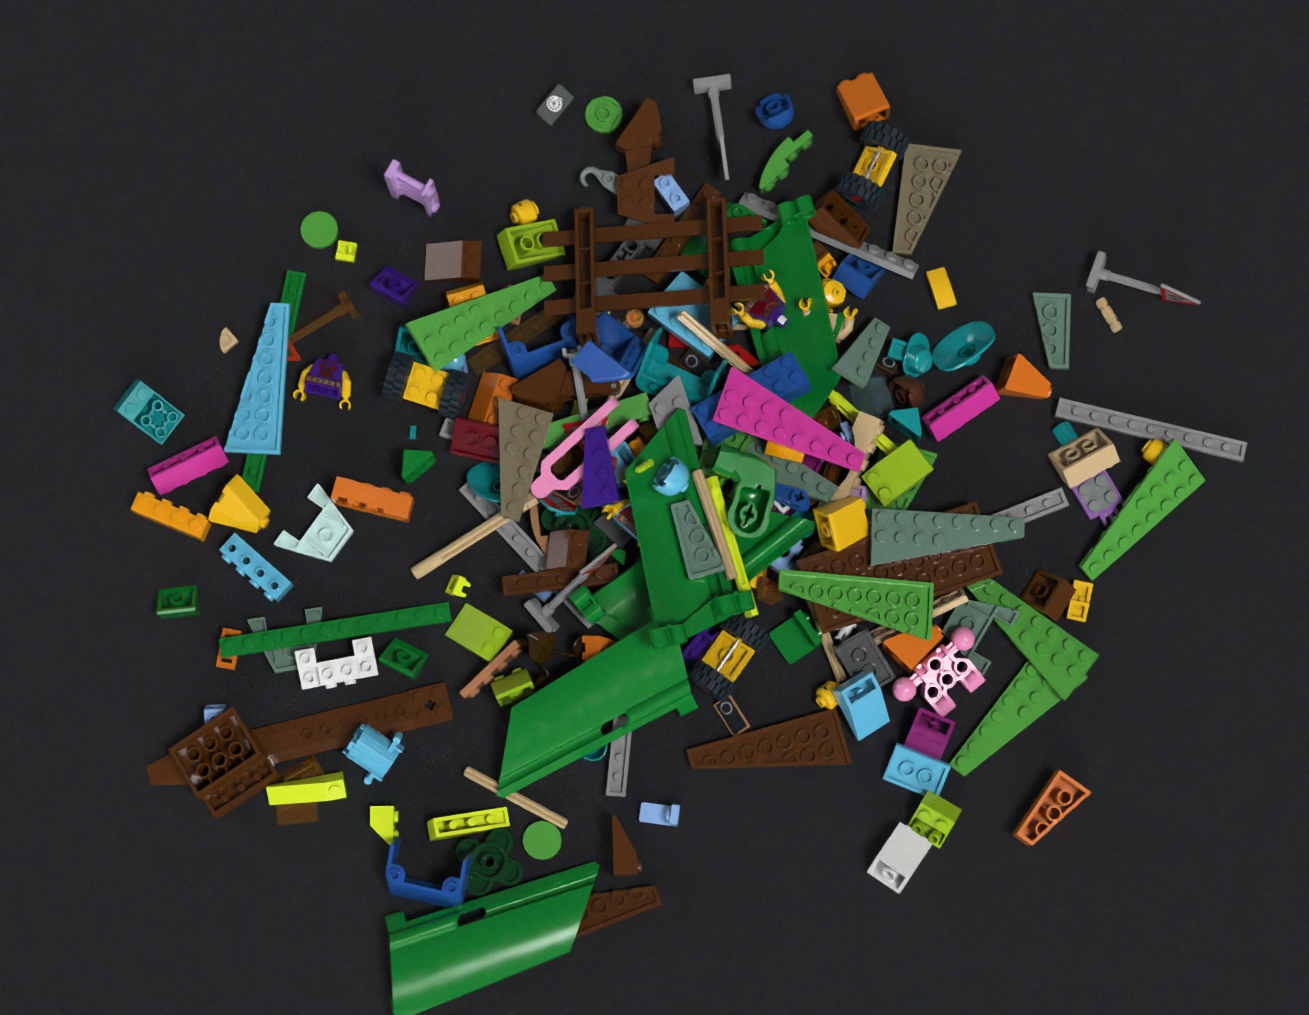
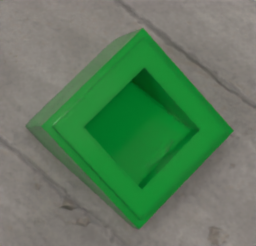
M615 549L610 557L625 568L626 551Z

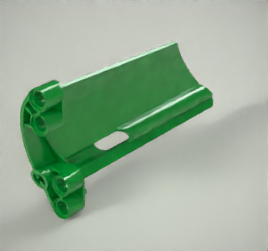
M804 195L796 198L795 201L779 204L777 209L780 219L750 238L731 240L729 242V252L763 249L764 265L732 267L736 285L768 284L767 281L761 279V274H764L768 279L769 273L767 270H772L774 272L773 280L777 281L786 301V311L783 315L789 319V322L784 328L775 323L764 333H761L760 329L749 328L760 368L790 351L793 353L808 377L812 390L789 404L813 419L832 393L841 375L831 369L839 361L808 224V219L815 216L816 211L811 195ZM801 298H803L805 304H808V298L812 299L809 307L811 311L807 316L802 314V309L799 307ZM741 301V302H742V304H743V306H744L748 301Z
M681 408L675 411L625 471L656 629L651 630L650 628L648 630L653 649H666L670 646L686 643L688 638L733 615L755 609L751 589L744 592H733L731 581L727 580L724 571L689 580L670 505L690 500L715 548L716 545L692 477V472L701 469L686 410ZM675 456L689 470V479L687 481L689 485L684 492L666 496L652 487V485H656L653 480L663 464L669 465L672 462L669 459ZM648 459L654 461L652 467L642 473H635V468Z
M725 501L727 512L732 501ZM771 512L767 530L761 536L743 538L734 534L748 582L814 530V521ZM642 560L594 594L583 584L569 596L591 625L595 622L619 640L653 621L646 608L651 605ZM735 579L730 580L733 592L738 591Z
M651 605L646 608L653 621L511 708L497 796L504 798L676 708L681 717L699 708L691 694L680 645L670 646L666 649H653L648 630L650 628L651 630L656 629ZM622 714H626V724L605 735L601 733L602 724Z
M593 861L407 922L403 910L384 916L390 939L393 996L389 997L393 1014L415 1015L570 952L600 865ZM485 908L486 913L482 920L463 926L458 925L457 921L461 914Z

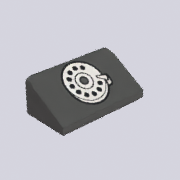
M558 84L536 110V116L552 126L574 97L562 85Z

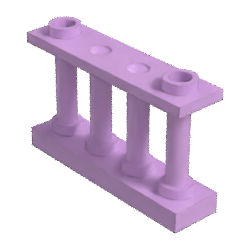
M393 159L384 174L391 196L398 199L400 195H406L423 204L426 214L431 217L432 213H436L440 206L434 181L429 179L425 185L404 174L400 162Z

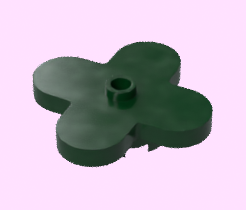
M578 505L579 508L575 515L555 516L556 512H550L547 508L543 511L541 522L547 531L553 532L576 527L578 530L589 531L588 553L597 554L605 548L607 543L605 533L593 525L598 513L597 507L583 510L582 506Z
M502 828L494 829L489 833L484 843L474 839H464L457 845L456 856L461 863H463L464 858L469 852L473 853L467 890L472 895H486L491 890L495 881L506 886H514L521 881L523 877L522 866L516 860L508 857L513 847V837L507 830ZM488 859L493 860L492 866L486 865Z

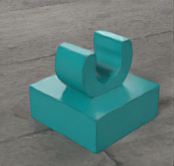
M893 338L887 358L903 362L908 342Z

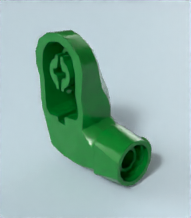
M720 444L713 457L710 470L726 479L731 478L735 483L732 489V502L728 511V525L733 533L739 537L754 538L761 536L767 530L769 516L775 501L777 470L767 460L755 454Z

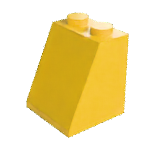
M852 495L813 509L821 546L834 551H840L870 535V522L865 514L866 505L861 497Z

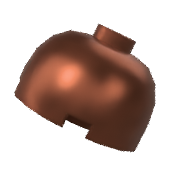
M902 375L889 382L890 396L892 399L896 398L899 404H896L899 410L919 408L925 398V386L922 381L911 375Z

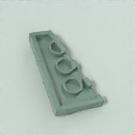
M1033 292L1032 296L1049 369L1068 370L1071 294Z
M873 318L831 369L861 389L866 387L890 327L879 319Z
M690 500L671 504L689 580L726 571V566Z

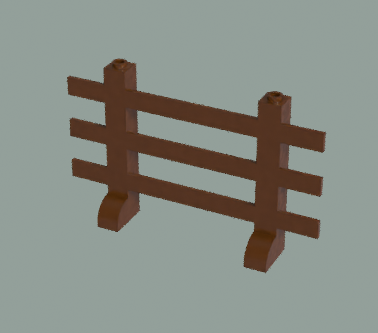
M715 196L707 199V219L596 228L594 209L581 207L580 209H574L575 230L543 232L544 247L575 245V264L544 266V282L576 279V298L544 301V315L576 314V334L582 347L590 339L601 348L598 312L710 304L711 327L713 334L718 339L734 338L731 302L765 299V284L730 286V267L764 265L763 249L729 252V233L761 231L763 227L762 215L728 218L726 197ZM708 235V254L597 262L596 243ZM709 269V288L597 297V278Z

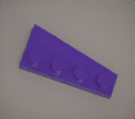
M605 425L585 429L582 489L583 510L620 501Z

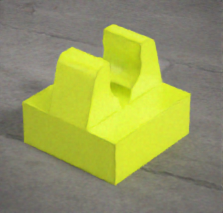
M338 240L335 259L354 263L357 243Z
M452 575L445 593L466 597L467 594L462 592L463 586L470 587L471 585L466 581V578L460 575Z

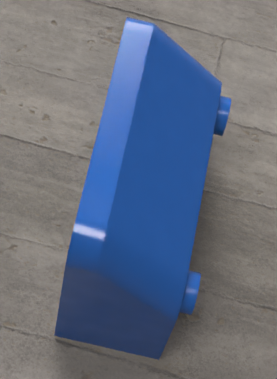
M603 312L598 318L601 348L589 339L571 360V363L588 375L589 379L595 383L631 379L636 374L644 358L647 345L610 314Z
M574 314L566 315L569 322L564 323L561 327L563 340L527 352L525 345L520 341L507 343L502 327H497V336L514 378L520 382L560 358L566 368L570 367L569 359L563 357L562 349L566 348L569 351L580 346L576 334V318Z
M396 837L390 845L386 868L387 886L392 895L447 908L464 903L473 853L469 852L464 858L460 878L448 877L443 885L406 877L404 867L397 864L401 837Z

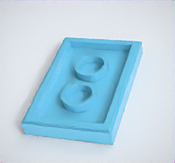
M897 743L883 779L923 796L926 795L928 790L939 796L951 764Z

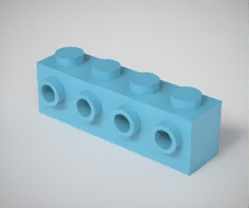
M236 533L219 549L223 553L221 557L228 564L233 562L237 566L235 570L242 576L246 574L250 577L251 580L249 582L256 589L261 587L265 591L263 595L271 602L273 599L279 602L294 586Z

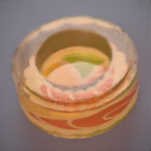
M641 309L628 310L625 316L626 322L631 327H640L644 323V313Z

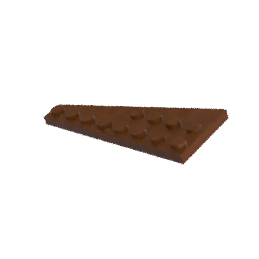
M836 708L686 750L691 769L852 764Z
M655 885L591 894L575 939L661 906L662 902Z

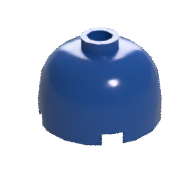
M779 93L768 95L760 101L761 105L759 108L756 107L758 119L768 129H782L794 117L793 102L787 94L785 96H780Z

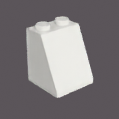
M900 822L871 864L867 873L900 894L932 846V843L926 837L914 832L908 825Z

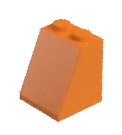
M862 73L856 79L851 81L844 80L837 86V94L854 132L865 128L869 120L879 122L889 118L890 105L873 73Z
M934 624L930 641L902 633L886 639L881 648L910 675L913 669L942 641L943 635L941 633L943 631Z

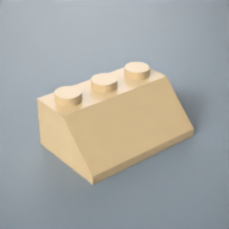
M1099 428L1091 430L1048 454L1061 479L1069 488L1078 486L1081 482L1096 476L1101 471L1111 468L1114 464L1120 462L1113 442Z

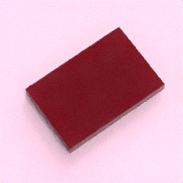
M457 416L450 454L500 465L499 425Z

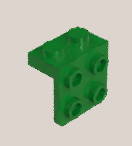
M801 610L795 612L792 618L769 633L770 638L788 664H793L822 644V634L818 628L814 629L811 626L810 622L812 620L807 612L803 613Z

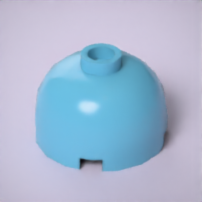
M675 456L669 459L672 461L669 465L663 464L653 480L656 485H652V487L666 496L684 492L689 485L687 482L689 470Z

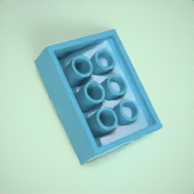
M681 271L665 291L703 289L705 287ZM710 304L650 308L648 311L650 319L710 361L716 351L677 318L680 311L686 310L713 334L710 320ZM732 314L734 328L740 321L739 315Z

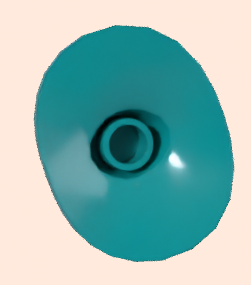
M976 321L955 329L944 337L933 350V363L942 371H953L962 366L967 367L975 364L981 358V354L994 342L995 332L988 323Z
M482 462L472 467L467 474V482L470 488L487 500L501 503L500 465Z

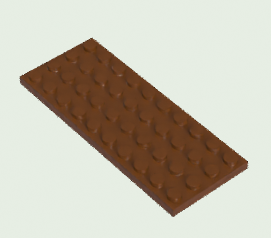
M976 502L942 512L981 515ZM867 537L840 551L830 549L796 561L799 571L934 583L933 597L1003 574L992 543L870 566V537ZM810 601L822 634L865 621V619Z

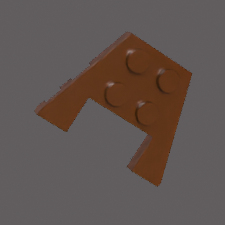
M674 157L617 176L618 215L647 224L675 222V214H655V176H674Z

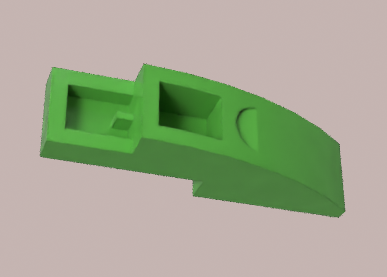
M808 130L794 142L788 137L775 150L761 176L759 184L760 194L765 191L769 192L775 186L774 183L777 180H783L789 174L790 165L787 162H793L798 157L797 153L802 149L805 151L812 145L813 135Z

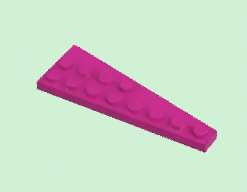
M731 367L712 420L713 422L859 473L865 457L864 452L736 368Z

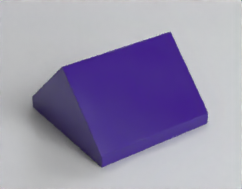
M386 266L371 281L370 286L373 292L406 308L420 283Z

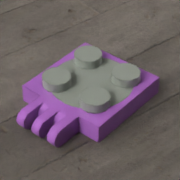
M1106 470L1071 488L1088 519L1091 521L1099 517L1104 527L1109 526L1106 518L1112 523L1113 514L1115 516L1119 514L1116 506L1124 502Z

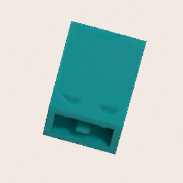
M138 379L133 381L113 407L114 411L160 445L165 442L184 417L183 413Z

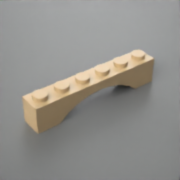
M859 411L852 430L855 447L864 452L865 457L859 473L850 470L846 479L838 487V491L828 504L852 496L854 490L859 488L861 483L860 476L869 465L867 460L870 453L873 454L876 449L877 443L875 442L877 437L881 436L884 431V422L881 419ZM820 502L819 505H818V507L823 506V505H826V504Z

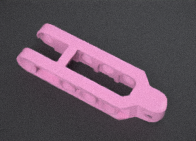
M615 397L607 401L541 461V475L531 484V492L535 497L545 498L555 490H570L583 478L584 462L565 480H558L551 472V466L558 459L564 457L571 447L580 442V439L585 436V429L597 427L608 417V414L614 408L620 405ZM634 419L627 422L608 439L611 452L640 426Z

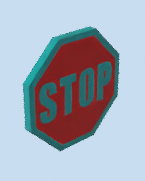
M550 494L539 501L550 512H556L555 516L575 515L579 508L578 505L571 504L556 494Z

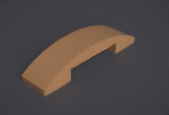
M536 504L530 508L531 524L540 549L548 556L549 537L548 535L541 536L538 505Z

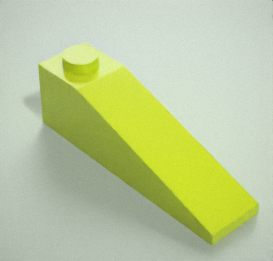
M343 771L266 786L269 805L321 802L347 797Z
M507 807L438 817L427 822L430 841L510 826Z

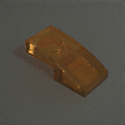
M316 802L276 805L277 826L318 821Z

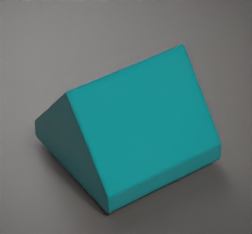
M1069 421L1059 424L1052 430L1061 447L1078 438Z

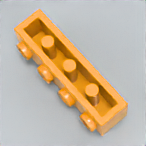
M145 491L144 494L137 493L131 507L135 514L204 542L211 527V523L207 520L208 517L200 513L193 515L189 513V509L183 506L176 508L172 506V502L163 498L159 501L155 499V495Z

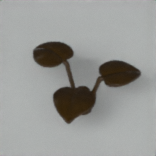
M538 631L527 634L529 656L532 661L537 662L546 672V675L538 677L534 693L558 679L554 675L550 676V671L543 664L551 659V653L575 657V664L581 665L586 662V660H582V652H585V643H582V636L592 635L584 634L578 637L573 645L574 653H566L552 650L555 646V637L549 632Z

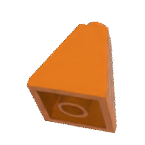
M1019 353L1006 358L995 385L998 395L1043 399L1048 398L1052 392L1051 383Z

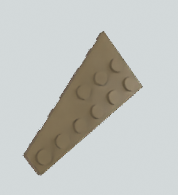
M909 144L904 154L893 253L905 256L912 255L962 150Z
M498 397L501 517L520 522L554 414Z

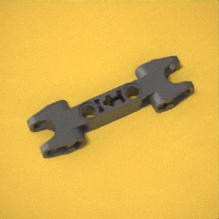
M628 218L624 226L647 223ZM663 238L624 241L610 261L623 260L624 256L625 260L636 259L645 246L654 251ZM633 245L636 249L629 250L627 247ZM614 276L615 278L612 280L606 277L597 278V297L619 295L613 289L623 276ZM598 312V318L603 312Z

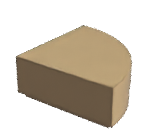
M227 327L222 330L220 336V348L225 354L239 342Z

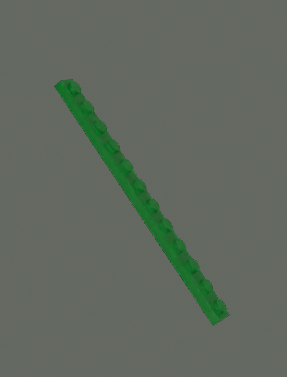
M287 270L280 303H289L291 305L289 339L292 342L307 274ZM247 454L242 479L255 493L259 494L268 455Z
M449 602L219 638V644L223 659L452 622Z

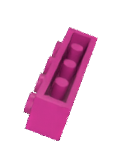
M982 375L922 416L921 419L929 434L939 442L956 429L962 427L963 424L978 416L979 413L1000 400V397L992 382Z
M214 436L147 470L159 495L171 492L181 485H186L191 480L202 477L216 468L223 467L229 461L217 436Z

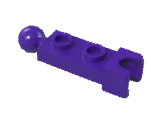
M710 627L698 633L685 648L682 656L686 672L696 658L699 660L703 659L721 633L720 631L715 635H709Z

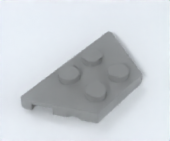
M678 375L649 403L657 431L661 429L678 408L685 409L694 444L702 446L703 442L680 375Z

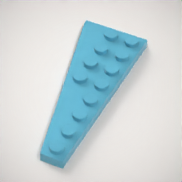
M270 303L264 322L265 325L261 337H259L256 353L253 356V362L240 396L241 399L234 415L226 446L224 447L225 453L281 455L291 308L289 303Z

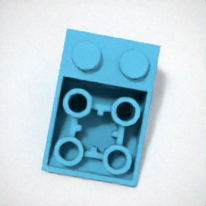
M862 671L832 690L858 741L890 722L881 688L873 672Z

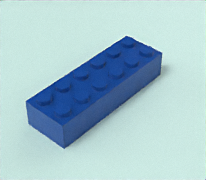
M791 351L748 375L749 378L787 403L812 390L808 377ZM723 390L691 407L695 419L712 447L739 432V430L712 421Z

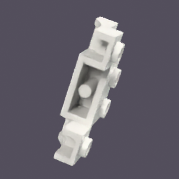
M372 638L352 640L355 656L317 663L314 648L295 651L302 690L325 686L326 689L334 688L340 682L350 685L355 684L356 679L379 675Z

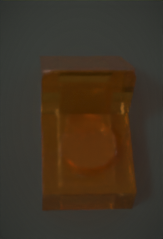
M832 405L817 413L813 420L829 430L838 429L842 423L836 405Z

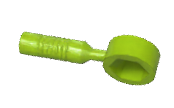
M648 459L635 468V473H642L652 467L654 461ZM625 468L620 478L625 484H627L625 477L627 468Z

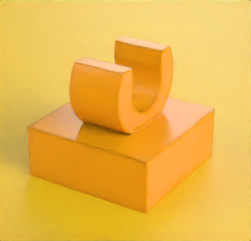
M827 251L817 259L819 273L825 279L839 267Z

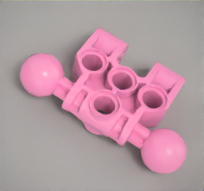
M964 626L955 629L951 634V642L946 646L940 645L930 655L926 656L913 669L914 674L909 678L901 677L894 682L892 687L894 697L903 702L913 699L916 694V686L922 682V698L936 714L943 717L956 707V704L947 694V689L953 687L956 681H959L970 694L985 682L984 677L969 659L953 656L958 650L967 651L974 645L975 635L973 631ZM936 659L938 664L936 668L931 669L930 662ZM963 661L964 668L958 671L957 664ZM945 674H949V681L943 684L942 677ZM933 686L935 693L932 696H928L927 691Z

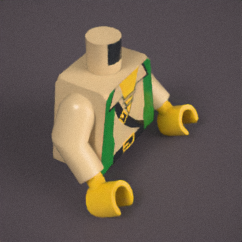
M803 298L799 301V307L802 309L804 316L809 315L811 311L809 310L812 303L811 298H808V304L803 302ZM850 306L844 312L828 309L835 343L844 340L852 332L854 316L858 312L857 308L852 313L849 311Z

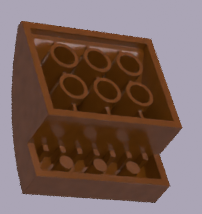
M233 706L168 749L195 796L205 802L212 816L217 819L282 777L259 739Z

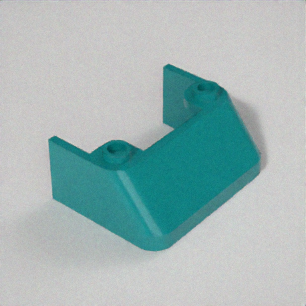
M659 328L648 344L636 377L637 387L656 397L676 376L680 375L690 407L714 395L725 371L728 359H724L717 371L706 370L701 378L667 362L669 352L665 347L658 344L663 331L662 328Z

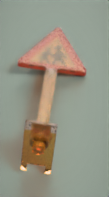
M345 291L338 294L341 303L335 306V309L289 336L287 361H301L298 352L293 346V343L347 312L353 319L360 315L351 304L352 301Z

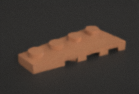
M524 639L514 640L459 693L464 698L475 697L481 691L479 688L484 684L490 683L494 679V675L506 668L508 663L516 658L529 644Z

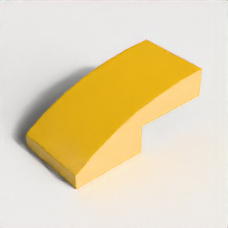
M941 267L926 272L938 310L957 305L945 268Z
M1074 579L1073 587L1076 591L1069 601L1066 618L1086 622L1093 583Z

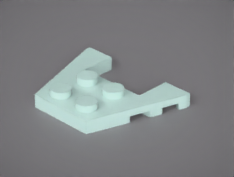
M316 484L307 498L323 509L300 541L283 530L274 542V545L332 563L354 531L321 486Z

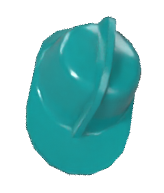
M921 333L913 334L910 337L902 362L903 371L906 375L918 377L922 373L927 372L933 363L929 341Z

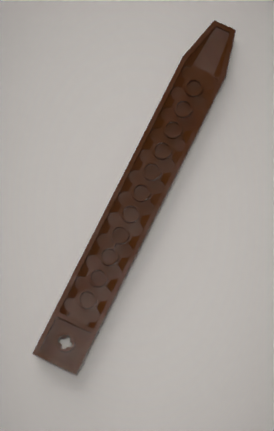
M442 682L253 729L252 731L274 764L347 747L354 737L353 734L357 728H360L362 723L387 737L395 735L397 732L403 733L452 721L454 717L446 683ZM429 700L433 703L436 702V706L433 707L432 711L425 707ZM171 753L146 766L150 785H189Z

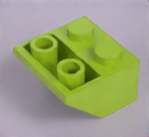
M928 790L908 826L920 836L926 837L932 845L940 849L962 809Z

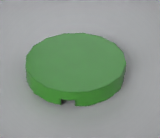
M602 96L592 99L585 110L586 122L595 132L601 134L610 133L620 125L622 109L614 98Z
M322 211L312 212L307 215L302 221L300 228L301 236L305 243L316 249H323L332 245L337 239L339 232L334 217Z
M534 822L524 833V849L535 859H551L561 848V834L557 827L550 822Z

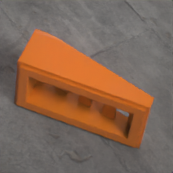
M223 628L221 638H225L227 635H243V632ZM219 645L216 667L235 670L238 656L225 658L232 660V663L222 662Z

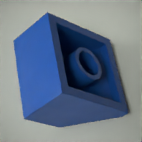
M849 253L840 263L832 279L843 283V286L855 296L864 299L879 281L886 268Z

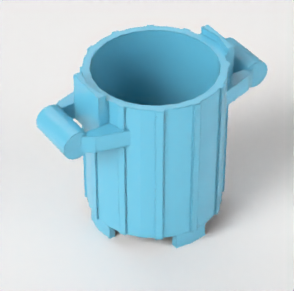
M362 723L342 753L369 771L364 779L365 784L369 785L373 778L381 782L398 754L403 752L404 746L399 744L403 734L397 732L391 741L375 729Z

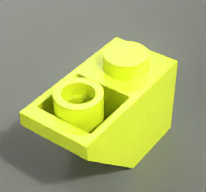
M370 806V826L391 845L396 837L399 836V831L395 830V822H399V811H395L394 806Z

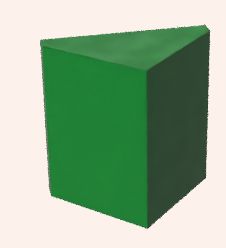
M404 449L402 478L407 486L437 462L431 451Z
M197 585L159 589L157 615L161 619L200 615Z
M395 637L380 656L379 661L382 665L416 681L429 654Z

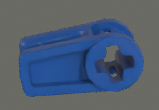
M780 483L776 484V502L798 512H805L809 509L810 500L805 490Z

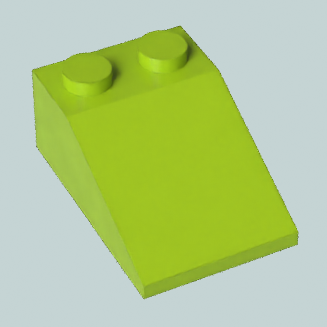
M555 219L505 228L497 235L508 271L525 268L566 254L564 246H543V232L559 231Z
M909 439L875 464L861 477L884 507L896 502L932 472L934 468L914 442Z
M466 603L445 633V636L490 664L506 648L514 636V632Z
M521 667L511 672L512 675L507 677L501 675L493 679L494 682L491 683L500 707L534 693L535 688L527 669L523 670Z

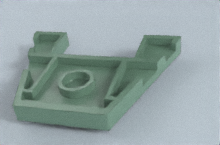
M968 599L969 601L954 609L942 633L951 642V634L958 627H968L973 631L975 635L974 645L967 651L960 652L984 676L992 661L975 652L977 646L994 617L1013 627L1021 611Z
M322 607L305 609L307 624L321 622ZM265 616L247 619L253 633L267 631ZM317 644L267 651L264 654L275 674L298 670L295 651L314 648L316 655Z

